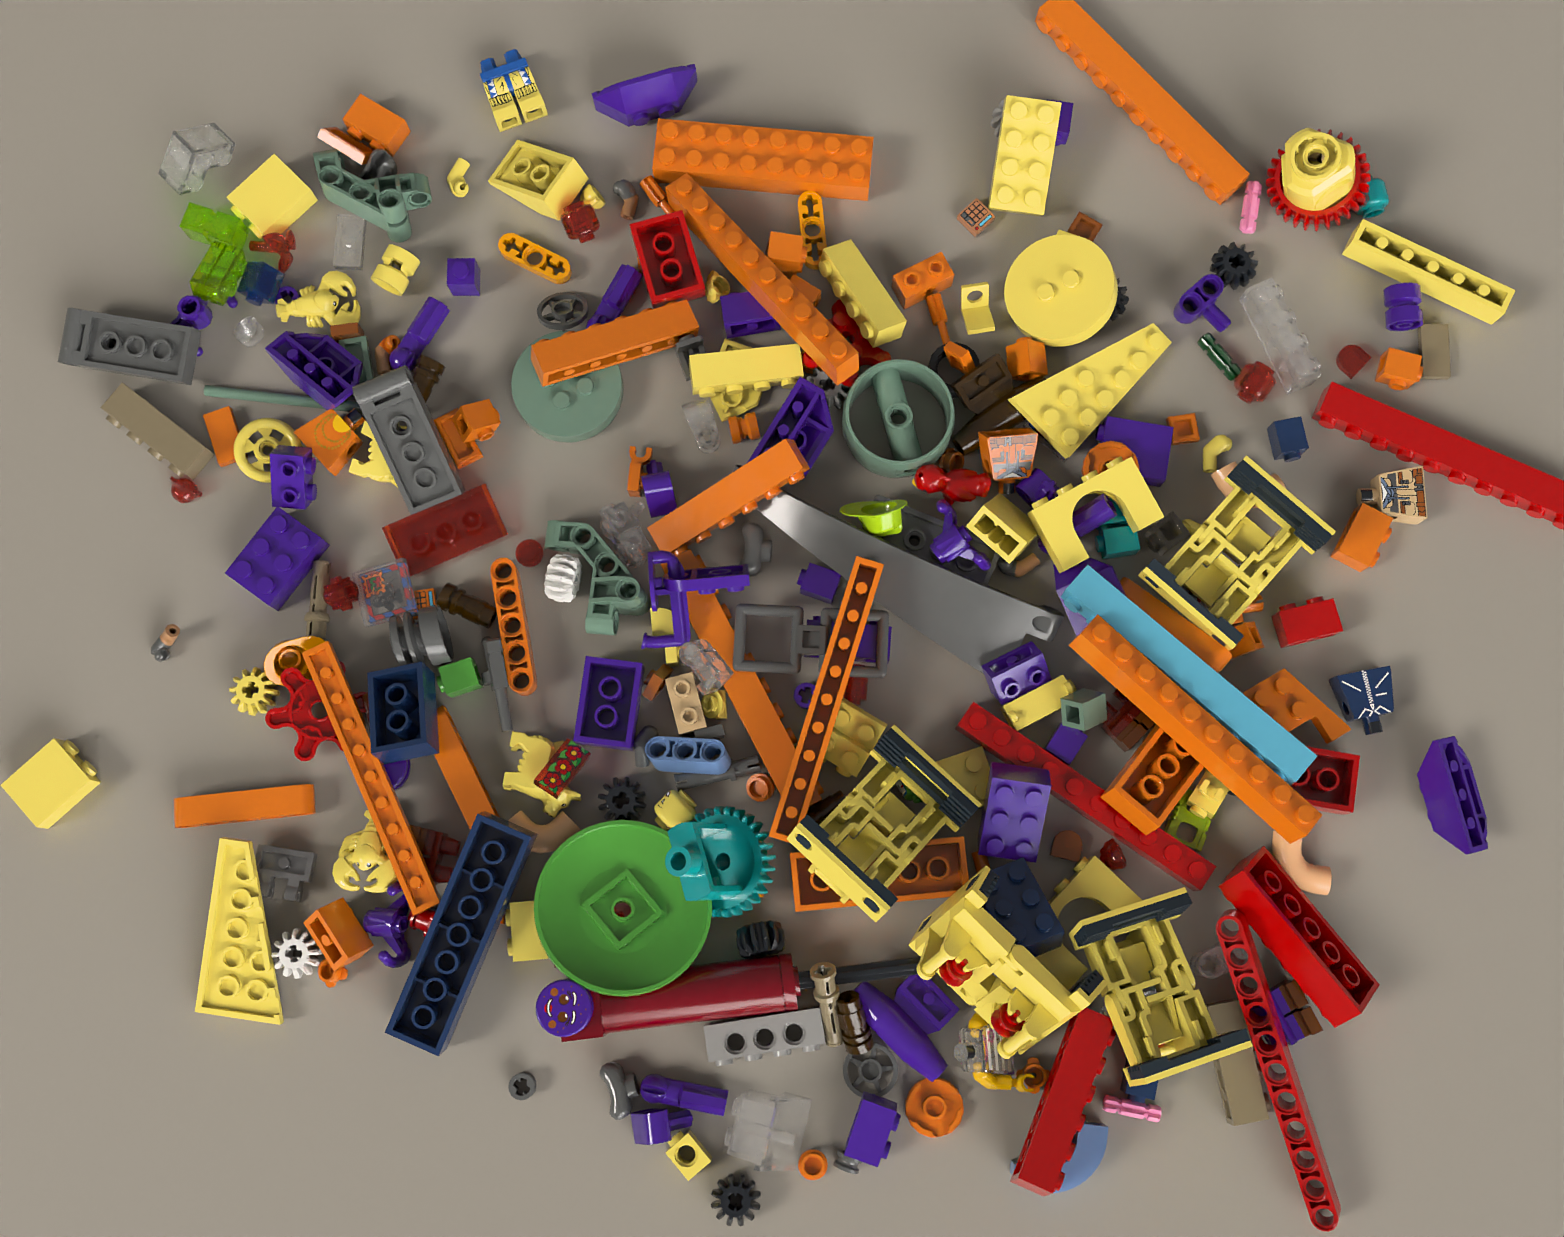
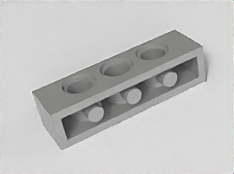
M820 1006L705 1024L703 1026L708 1061H715L716 1066L733 1064V1058L744 1057L745 1061L762 1059V1053L773 1052L774 1057L790 1055L791 1049L802 1047L803 1052L820 1050V1044H825ZM797 1024L802 1028L803 1034L798 1040H790L786 1036L785 1031L789 1025ZM769 1029L774 1035L773 1041L768 1045L759 1043L757 1040L759 1030ZM738 1033L743 1036L745 1044L741 1049L735 1050L729 1046L728 1037L731 1034Z

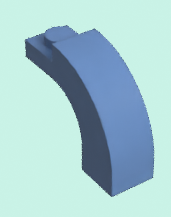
M1085 1121L1081 1131L1075 1133L1072 1139V1143L1076 1144L1074 1153L1070 1161L1066 1160L1063 1164L1061 1172L1065 1173V1177L1060 1190H1055L1054 1193L1073 1189L1086 1181L1094 1173L1105 1153L1108 1126L1103 1123ZM1011 1160V1164H1010V1173H1011V1175H1012L1013 1172H1014V1169H1015V1166H1016V1164H1017V1161Z

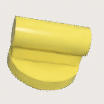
M726 690L707 691L701 700L704 715L708 718H716V720L727 719Z

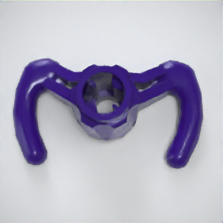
M204 278L196 284L192 296L187 295L179 301L177 305L179 314L170 324L192 327L197 330L206 328L213 318L212 311L207 306L209 292L211 291L219 293L231 308L237 307L238 301L225 285L215 280ZM198 347L197 356H201L203 349Z
M939 500L936 503L937 510L940 513H944L945 517L942 533L934 538V543L930 545L933 553L942 564L946 561L950 563L960 556L973 560L982 570H989L991 567L989 558L984 552H979V550L970 545L969 541L973 538L963 525L958 527L957 513L946 500Z
M399 881L394 882L387 888V893L390 896L403 891ZM404 894L387 908L375 907L374 910H368L363 921V926L367 933H371V936L383 937L397 954L396 957H393L385 950L378 954L379 960L390 968L404 966L409 962L411 950L404 937V932L408 928V918L406 916L410 909Z

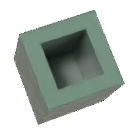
M1082 688L1060 698L1063 726L1086 731L1107 720L1106 695L1103 692Z

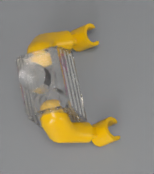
M975 1012L968 1025L960 1028L958 1032L959 1044L954 1048V1056L961 1062L963 1072L973 1073L974 1079L987 1089L1011 1090L1012 1087H1015L1019 1092L1034 1091L1035 1089L1032 1088L1027 1089L1023 1083L1025 1078H1035L1032 1074H1020L1016 1078H1012L1011 1075H1015L1013 1056L1005 1059L997 1051V1045L1003 1037Z

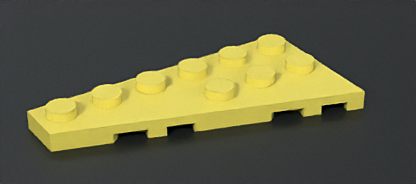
M1152 323L1008 399V401L1066 459L1075 452L1172 342Z
M222 837L219 839L195 1012L281 1025L284 1023L274 962L271 956L272 951L253 843L248 840Z

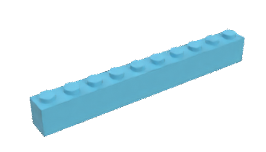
M1089 565L1082 570L1062 594L1061 598L1064 600L1065 606L1074 613H1080L1087 619V624L1097 614L1101 616L1289 785L1297 782L1317 757L1315 753Z

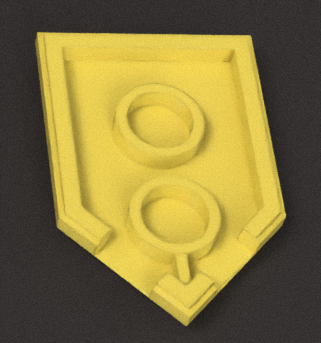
M725 338L720 352L751 349L752 347ZM754 388L743 389V392L739 394H727V391L716 392V395L710 398L721 422H725L728 420L727 417L738 416L756 408L763 391H754Z

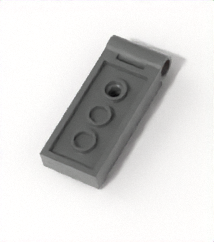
M67 308L58 362L87 369L192 385L201 331L187 326Z
M406 365L352 387L354 397L366 418L411 515L463 494L465 491L464 485L418 385L414 382L413 376ZM399 421L406 422L407 429H402L399 426Z
M876 495L874 501L885 502L891 500L881 495ZM908 506L901 509L902 531L898 534L878 536L986 585L989 584L1000 556L977 535L968 531L973 538L969 541L970 545L987 555L991 562L990 569L982 570L973 560L960 556L950 563L946 561L942 564L933 553L930 545L934 543L933 539L942 533L944 521ZM915 538L919 541V544L913 546L909 540Z

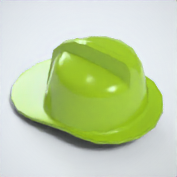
M898 499L885 502H854L842 506L840 512L843 515L858 517L867 532L876 536L898 534L902 531L901 509L907 505V501Z

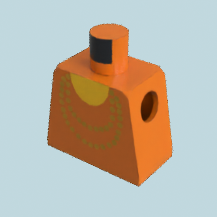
M355 408L343 419L333 409H330L295 430L294 434L306 447L312 448V453L336 476L362 445L363 441L354 431L366 420Z

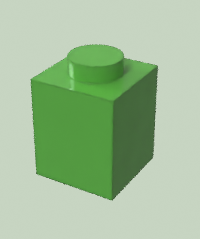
M471 657L438 667L440 676L436 678L439 689L451 698L484 688L477 663Z

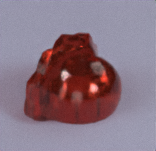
M173 476L169 478L172 483L171 495L176 501L189 503L195 498L202 496L203 493L198 491L197 485L188 478L177 479Z
M1113 838L1105 842L1100 850V861L1111 870L1124 869L1127 866V862L1119 844Z

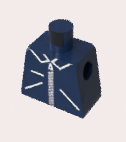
M1390 666L1338 675L1329 679L1330 686L1347 722L1362 719L1365 735L1383 732L1379 716L1394 711Z

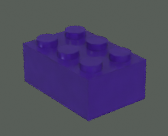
M277 506L225 574L264 603L279 611L313 568V561L319 560L330 545Z
M591 656L585 657L573 738L576 744L634 751V739L636 737L645 673L643 663Z
M991 762L977 837L978 855L1013 860L1024 857L1026 862L1036 863L1051 790L1049 770Z

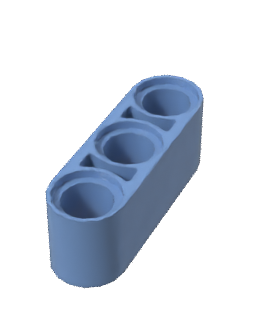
M656 736L651 738L645 746L647 757L653 766L662 772L719 775L727 772L731 766L730 755L723 743L716 739ZM665 751L663 755L657 757L660 752ZM693 752L690 757L684 758L686 754ZM720 754L717 759L711 760L713 756Z

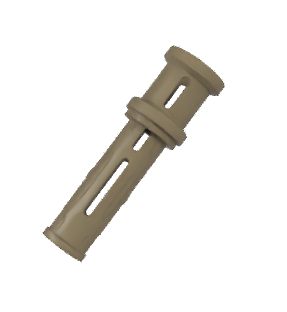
M316 560L313 561L309 612L304 616V621L307 622L306 636H316L328 641L326 640L327 623H330V617L327 614V600L331 563Z
M821 962L815 964L810 969V977L815 983L813 994L816 1001L820 1003L825 1043L829 1047H838L844 1041L837 1016L838 1005L836 1000L840 995L839 987L835 984L834 978L837 972L834 964Z

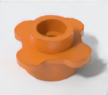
M324 959L319 964L318 975L325 982L326 986L331 988L335 987L336 982L347 978L348 970L344 966L334 971L327 959Z
M1031 1057L1027 1060V1065L1023 1069L1017 1070L1016 1077L1020 1074L1036 1073L1035 1078L1024 1079L1028 1089H1035L1030 1093L1036 1094L1040 1091V1087L1047 1082L1050 1071L1044 1069L1039 1064L1037 1058Z

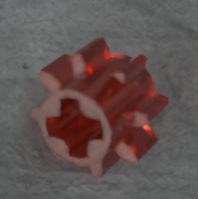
M337 576L330 578V584L324 586V600L329 606H332V610L341 609L346 611L352 609V603L359 600L358 586L350 580V577L342 578Z

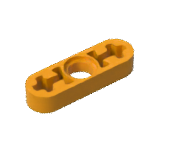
M806 191L798 198L800 235L804 236L803 246L807 247L804 264L809 269L818 270L821 256H819L818 261H813L811 255L812 244H817L818 255H822L823 249L827 248L822 199L818 193ZM808 200H812V204H814L813 216L808 217V207L806 206ZM810 224H814L820 228V233L816 236H809L805 233V228Z
M515 233L504 234L499 239L498 247L501 255L506 260L555 284H564L571 278L572 270L568 260ZM515 242L517 249L523 252L522 258L520 252L515 249H511L508 252L506 245H512ZM540 253L543 258L539 264L532 265L528 262L530 254ZM548 259H550V265L555 268H559L562 265L564 273L559 272L555 275L553 268L547 266Z

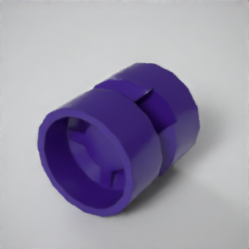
M1399 283L1388 286L1383 290L1384 305L1388 308L1385 312L1387 330L1408 331L1423 325V312L1418 306L1422 302L1419 284Z

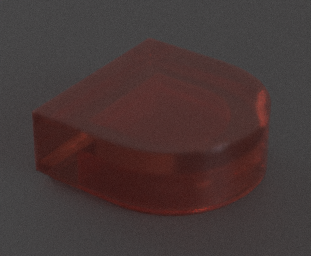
M1347 345L1337 354L1336 364L1344 374L1352 379L1372 357L1357 345Z

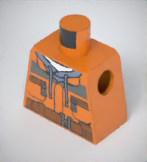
M1028 427L978 432L983 472L988 473L991 480L998 481L999 493H1015V479L1029 478L1031 476L1038 433Z

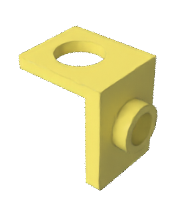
M988 282L961 286V313L968 335L995 331V324L989 308ZM978 290L982 292V296L978 300L972 301L967 298L968 294L972 291Z

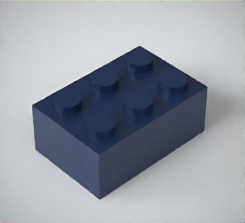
M423 662L368 672L371 754L384 764L438 754L439 736L435 673Z
M1024 857L992 869L1000 878L982 907L1016 938V945L1024 946L1034 957L1061 947L1065 931Z

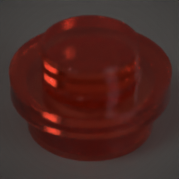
M527 539L519 543L515 555L522 566L535 567L542 561L544 551L540 543Z

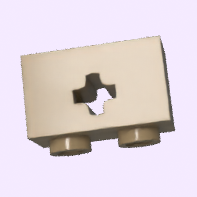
M693 672L665 679L680 737L693 735L696 730L708 728Z

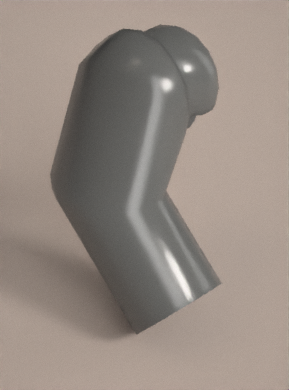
M652 725L645 726L634 739L636 767H647L650 765L649 758L645 753V746L651 738L659 736L658 730Z

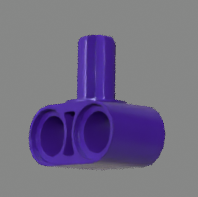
M1208 274L1187 290L1174 307L1173 313L1176 320L1182 324H1190L1203 315L1218 332H1223L1231 324V320L1215 305L1224 288L1222 279L1217 275ZM1203 287L1211 288L1214 294H1207ZM1183 304L1191 305L1194 312L1185 310Z
M651 460L646 465L647 475L641 476L650 516L655 518L667 515L677 509V503L669 470L664 471L661 462Z
M1034 468L1029 478H1024L1015 486L1016 492L1032 509L1031 504L1044 497H1047L1049 501L1058 497L1056 491L1060 488L1054 480H1051L1038 468Z
M652 1108L630 1113L635 1144L653 1145L671 1141V1131L691 1127L693 1116L688 1109L668 1113L667 1109Z

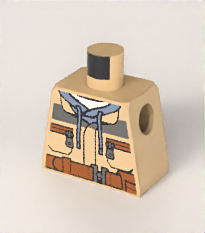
M1423 466L1378 474L1370 480V488H1359L1357 490V504L1365 503L1372 505V508L1392 517L1393 522L1421 523L1427 519Z

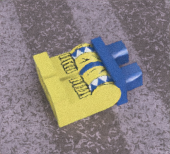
M517 49L510 50L504 54L507 63L505 65L497 67L494 58H488L480 62L482 71L480 76L500 132L522 125L513 97L517 99L525 123L548 115L545 103L539 93L527 61L521 57Z

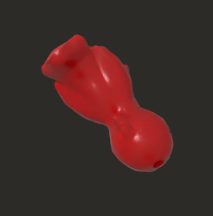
M935 464L919 467L912 480V484L925 493L941 492L944 500L950 505L954 504L955 501L963 503L972 502L976 499V496L987 497L992 484L991 478L986 472L977 474L976 471L962 468L953 469L945 473L942 468Z

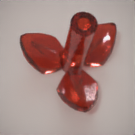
M292 230L286 232L285 238L280 233H269L262 236L263 241L251 240L249 242L250 251L278 253L281 256L278 263L279 275L284 274L291 266L293 256L290 250H296V239Z

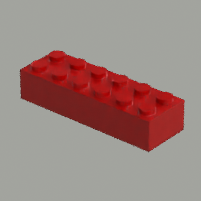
M1265 846L1239 861L1218 886L1223 892L1224 897L1245 915L1248 925L1258 934L1262 943L1272 951L1282 967L1291 974L1300 985L1303 993L1310 997L1319 1008L1322 1016L1328 1019L1334 1028L1362 1014L1380 985Z
M1086 1007L1069 1020L1010 1182L1043 1197L1053 1194L1055 1190H1060L1065 1177V1173L1061 1172L1063 1164L1066 1160L1070 1161L1076 1146L1075 1143H1072L1073 1136L1076 1132L1081 1131L1086 1119V1115L1082 1113L1086 1103H1091L1096 1091V1086L1092 1085L1097 1074L1100 1075L1106 1063L1107 1058L1102 1055L1107 1046L1110 1047L1116 1035V1030L1113 1029L1110 1017Z

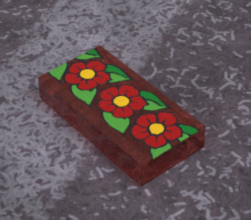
M567 738L534 779L533 784L558 799L589 760L591 753Z

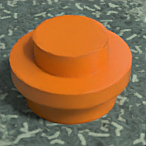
M764 773L752 775L746 784L748 795L758 802L771 798L775 789L773 780Z
M809 1149L800 1156L798 1168L801 1175L806 1179L818 1180L827 1171L828 1162L826 1156L821 1151Z

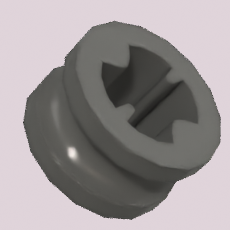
M521 1072L512 1077L508 1088L513 1098L526 1100L535 1093L537 1084L533 1075ZM522 1078L528 1080L526 1084L530 1087L528 1093L526 1090L523 1094L518 1093L519 1087L515 1085L517 1079L519 1082L523 1080Z
M839 1149L837 1151L839 1159L834 1160L833 1165L845 1172L858 1174L859 1169L857 1165L862 1162L845 1156L844 1150Z

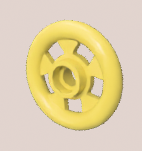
M261 418L245 425L238 433L234 442V457L240 470L253 480L271 483V472H264V464H270V455H265L263 450L266 447L275 449L278 445L302 447L301 440L294 434L295 430L287 423L274 418ZM273 430H277L284 435L280 442L270 437ZM258 431L263 437L253 444L249 437ZM254 451L258 461L250 464L246 453Z

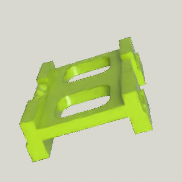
M1188 788L1177 803L1178 805L1174 807L1175 810L1172 812L1174 815L1171 816L1172 820L1167 821L1164 831L1184 845L1200 852L1207 835L1205 833L1209 829L1211 819L1207 816L1205 819H1202L1187 810L1186 802L1193 793ZM1181 822L1194 826L1197 829L1194 840L1191 843L1178 838L1176 835Z

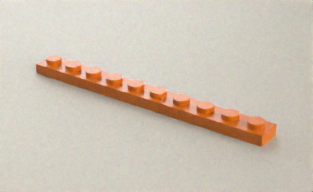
M326 641L303 652L304 660L411 912L414 916L439 905L441 901L440 895L383 762L371 754L370 732L332 643Z

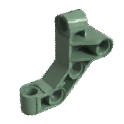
M337 149L313 153L318 179L327 200L387 231L389 239L393 242L402 243L410 238L412 229L408 210L424 208L432 202L427 176L413 172L363 180L346 171L342 152Z
M548 521L544 550L547 548L553 551L581 554L593 567L588 610L585 618L586 633L616 636L619 627V614L640 616L648 612L651 606L650 597L592 526L580 522ZM590 534V540L581 544L580 539L584 535ZM608 563H615L612 571L607 573L603 571Z

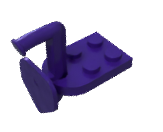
M663 550L649 551L648 570L652 611L657 612L658 595L670 594L674 634L651 636L645 632L641 649L677 647L689 643L691 631L687 591L698 590V594H712L716 592L715 589L727 588L728 592L742 591L744 586H750L748 564L684 570L681 562L673 553ZM667 563L668 573L663 576V581L662 577H656L655 564Z

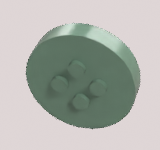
M570 330L552 332L532 342L518 358L511 380L513 400L526 424L536 433L547 439L566 443L592 438L608 427L621 407L624 392L623 378L618 364L542 387L530 359L531 345L541 339L550 340L560 337Z

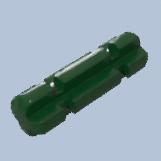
M1211 333L1204 334L1198 340V345L1203 351H1208V357L1220 370L1223 369L1225 371L1223 374L1228 380L1236 379L1242 373V369L1237 363H1232V357L1219 343H1215L1216 339Z

